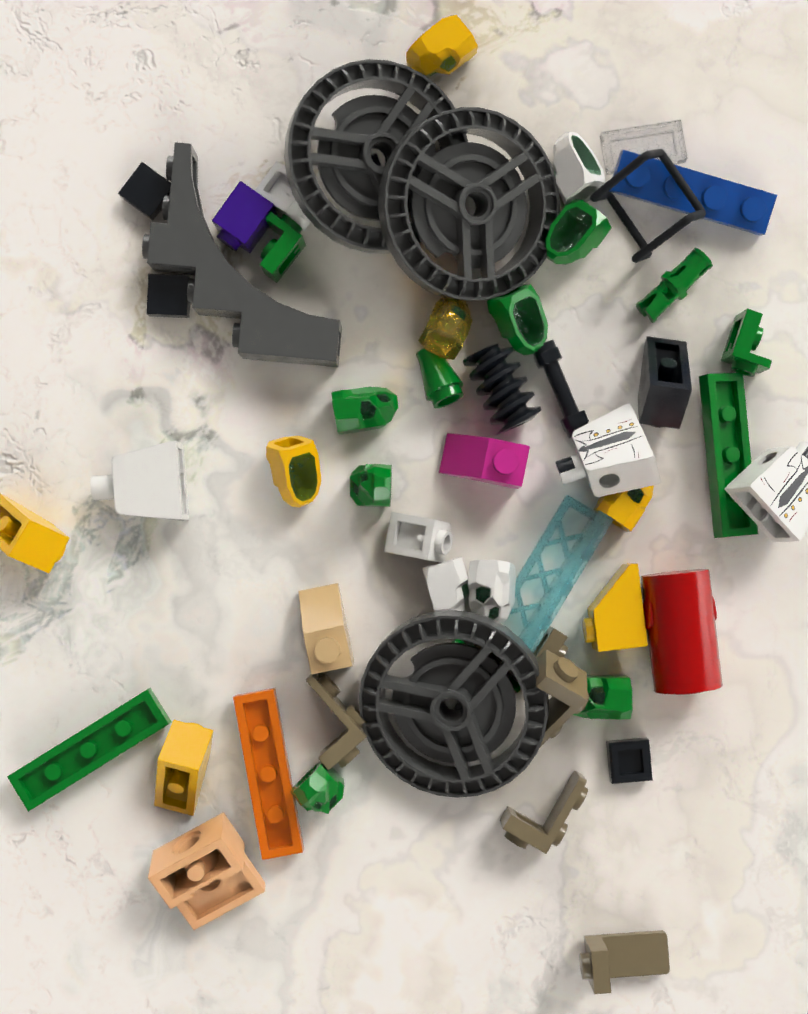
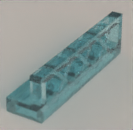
M569 495L564 497L516 577L515 597L518 607L512 608L510 614L520 612L524 628L518 637L524 641L532 653L536 650L613 521V518L600 510L594 511ZM569 507L589 518L581 533L565 537L561 520ZM557 528L560 538L550 540ZM577 539L569 551L567 541ZM561 543L565 557L560 568L544 571L541 553L544 548ZM537 562L539 573L529 575ZM556 574L548 586L546 576ZM541 578L544 590L541 600L524 606L520 593L523 583L527 580ZM499 608L496 610L492 619L498 617ZM535 608L529 620L527 621L525 611Z

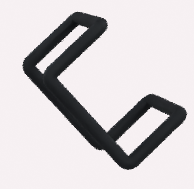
M663 149L645 151L590 196L592 202L608 200L641 248L632 256L634 263L650 258L654 249L692 221L701 219L706 215L704 207ZM659 157L695 209V212L686 215L647 244L616 197L609 190L648 159Z

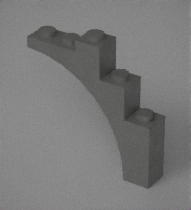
M175 142L174 155L168 156L166 162V177L168 181H171L170 196L165 195L163 198L162 216L163 220H167V223L151 222L150 234H145L143 237V258L147 259V263L155 272L195 275V279L190 278L188 281L187 300L188 303H193L192 308L198 315L241 319L240 323H234L232 345L238 348V354L243 359L339 367L342 333L340 320L309 315L278 303L252 286L228 263L215 244L204 218L198 190V156L191 144Z

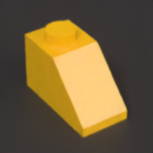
M0 493V549L11 558L50 573L54 564L62 558L70 538L51 522Z
M636 563L622 564L587 608L588 618L582 620L585 642L592 643V649L597 652L648 646L639 567Z
M173 720L157 761L154 806L191 816L194 815L211 753L213 730L204 728L197 723Z

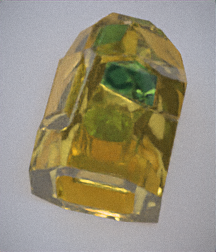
M442 297L435 303L418 340L425 350L441 358L451 360L456 358L463 347L473 322L466 301Z

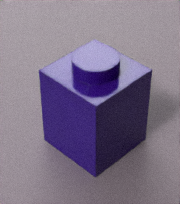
M240 181L212 219L213 224L219 231L216 237L234 251L241 247L248 253H251L269 228L265 219L269 212L278 216L274 204Z

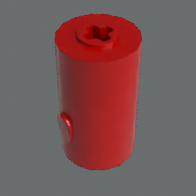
M709 569L673 571L641 576L644 618L648 634L654 692L659 694L685 695L721 688L723 684L715 624L717 612L712 596Z

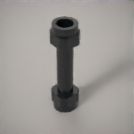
M554 340L543 343V346L533 353L534 360L538 369L544 368L564 416L560 422L570 439L574 430L588 424L589 420L585 410L579 412L558 362L562 359L560 351L556 347Z

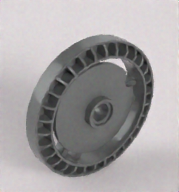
M367 59L350 62L331 70L315 82L300 100L290 119L285 136L284 161L286 176L292 194L304 215L318 230L333 241L350 249L367 253H390L381 228L363 225L348 218L327 199L317 182L312 165L318 166L319 175L326 190L343 209L363 219L380 221L378 212L379 186L385 166L376 165L371 159L370 151L371 149L381 151L387 163L393 149L403 136L416 125L443 111L455 109L444 92L424 74L406 65L388 60ZM363 88L382 89L400 96L398 100L382 95H366L354 98L341 105L332 113L335 120V130L314 127L323 107L337 96L351 90ZM408 101L420 110L418 114L406 105ZM451 134L438 139L440 150L453 144L468 142L466 134ZM311 139L318 140L317 153L310 152ZM434 143L425 151V154L430 157L436 153ZM416 165L412 176H417L421 166ZM408 188L407 207H408V212H411V211H410V198H411V191H412V190L409 189V188ZM411 222L410 224H411V227H412L414 236H415V238L417 239L418 243H420L421 241H420V239H419V237H418V235H417V233H416V231H415V228H414V226H413V222Z
M460 107L443 111L419 123L403 136L393 149L383 170L379 186L378 212L381 230L387 247L398 266L412 281L425 290L443 298L458 301H477L505 295L523 285L536 273L547 258L546 238L551 224L559 215L560 198L552 164L542 146L528 130L515 120L497 111L480 107ZM471 134L494 142L506 151L511 159L508 160L500 152L489 146L473 142L450 145L439 150L431 157L426 155L425 151L443 136ZM416 165L421 166L417 176H412ZM517 166L520 172L522 173L524 180H521L518 172L516 171L515 168ZM408 188L412 190L410 198L411 218L420 241L435 258H439L445 252L453 255L457 261L458 276L434 263L422 250L415 238L409 221L407 207ZM528 190L530 214L524 240L513 258L495 272V263L513 249L522 234L527 215L525 191ZM467 196L471 197L475 202L476 209L473 216L466 210L465 202ZM481 268V278L472 279V269Z
M444 610L429 612L408 620L395 628L381 642L369 660L361 679L359 712L363 720L367 722L362 724L364 733L367 735L366 738L374 753L386 768L402 781L419 790L438 796L459 798L478 796L495 791L513 781L528 767L536 756L545 736L549 714V697L546 692L536 687V675L537 677L539 676V667L535 655L524 641L509 628L489 617L473 612ZM459 639L482 646L479 649L463 643L432 645L411 657L410 660L414 665V672L410 676L401 678L388 675L391 666L401 655L411 648L431 640ZM493 652L503 662L500 664L489 654ZM511 670L521 687L525 701V723L513 744L501 755L492 759L490 753L495 751L507 738L515 719L516 696L513 684L507 674ZM385 688L393 690L392 700L385 698ZM454 698L462 704L463 709H449L445 705L444 700ZM388 713L394 714L400 731L417 750L433 759L455 763L456 767L444 766L429 761L415 753L395 732ZM478 759L481 763L475 766L468 765V762L476 761Z

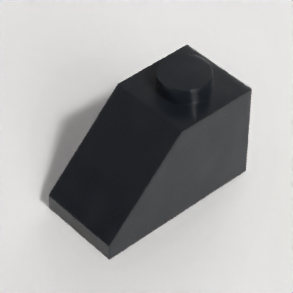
M647 336L644 345L638 391L639 423L658 428L680 429L692 392L687 342Z

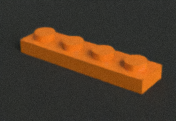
M271 688L235 695L233 700L262 860L303 853L304 845L296 800L291 793L293 784L276 689Z

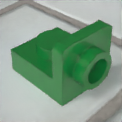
M269 212L265 218L271 230L281 237L278 240L273 238L265 246L260 255L262 262L259 265L265 275L278 283L306 244L303 236L300 234L303 229L298 223L285 214L279 218L272 212Z
M747 308L735 317L721 361L731 364V370L736 373L743 372V375L753 377L755 373L759 374L770 369L772 360L750 353L751 350H756L763 335V328L759 327L763 316L762 313Z

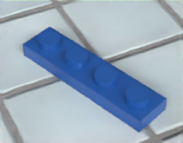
M627 150L620 151L613 176L640 154ZM654 158L645 161L609 190V192L681 213L690 214L695 212V209L662 161ZM675 165L704 207L706 215L702 219L756 235H765L777 198L776 194Z

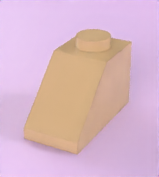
M339 583L298 591L303 636L311 675L352 667L354 657Z

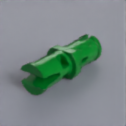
M694 248L671 272L666 271L661 276L662 281L636 304L638 311L644 317L648 316L651 323H654L675 300H682L688 295L686 291L692 284L713 267L709 257L700 249Z

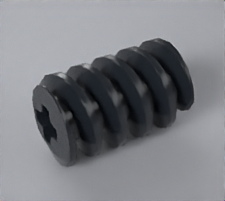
M499 343L481 349L463 360L464 366H477L469 374L471 381L484 380L476 389L477 395H491L483 404L484 410H497L490 418L491 425L504 424V427L497 435L532 420L541 411L540 406L527 407L526 403L535 394L533 391L520 392L519 389L528 379L527 377H513L512 374L521 364L520 362L507 363L505 359L514 349L513 347L500 348Z

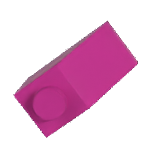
M447 433L439 473L519 489L522 487L530 446L488 437Z

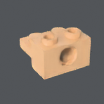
M224 812L153 850L148 879L170 909L177 906L193 930L265 892V881L245 854V843Z

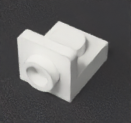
M276 161L255 191L273 203L277 212L289 216L302 227V231H305L311 221L304 215L292 194L286 176L285 165Z
M391 512L384 552L444 562L445 556L449 553L452 546L451 523Z

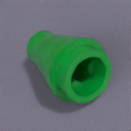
M438 345L427 346L416 353L426 400L431 401L434 408L448 406L464 396L461 389L464 383L445 359Z

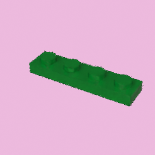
M743 372L699 376L714 538L758 534L757 524L724 490L732 480L751 464Z
M150 687L13 772L7 778L29 812L171 723V720Z

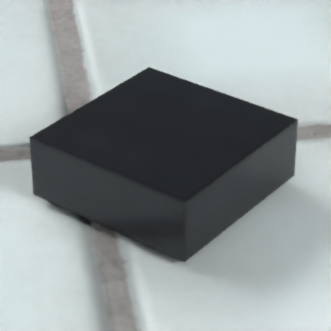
M141 162L118 194L122 199L153 221L162 209L164 196H170L171 182Z
M148 274L147 315L149 317L189 318L190 303L187 300V287L190 276Z
M648 738L606 741L609 779L612 784L653 781Z

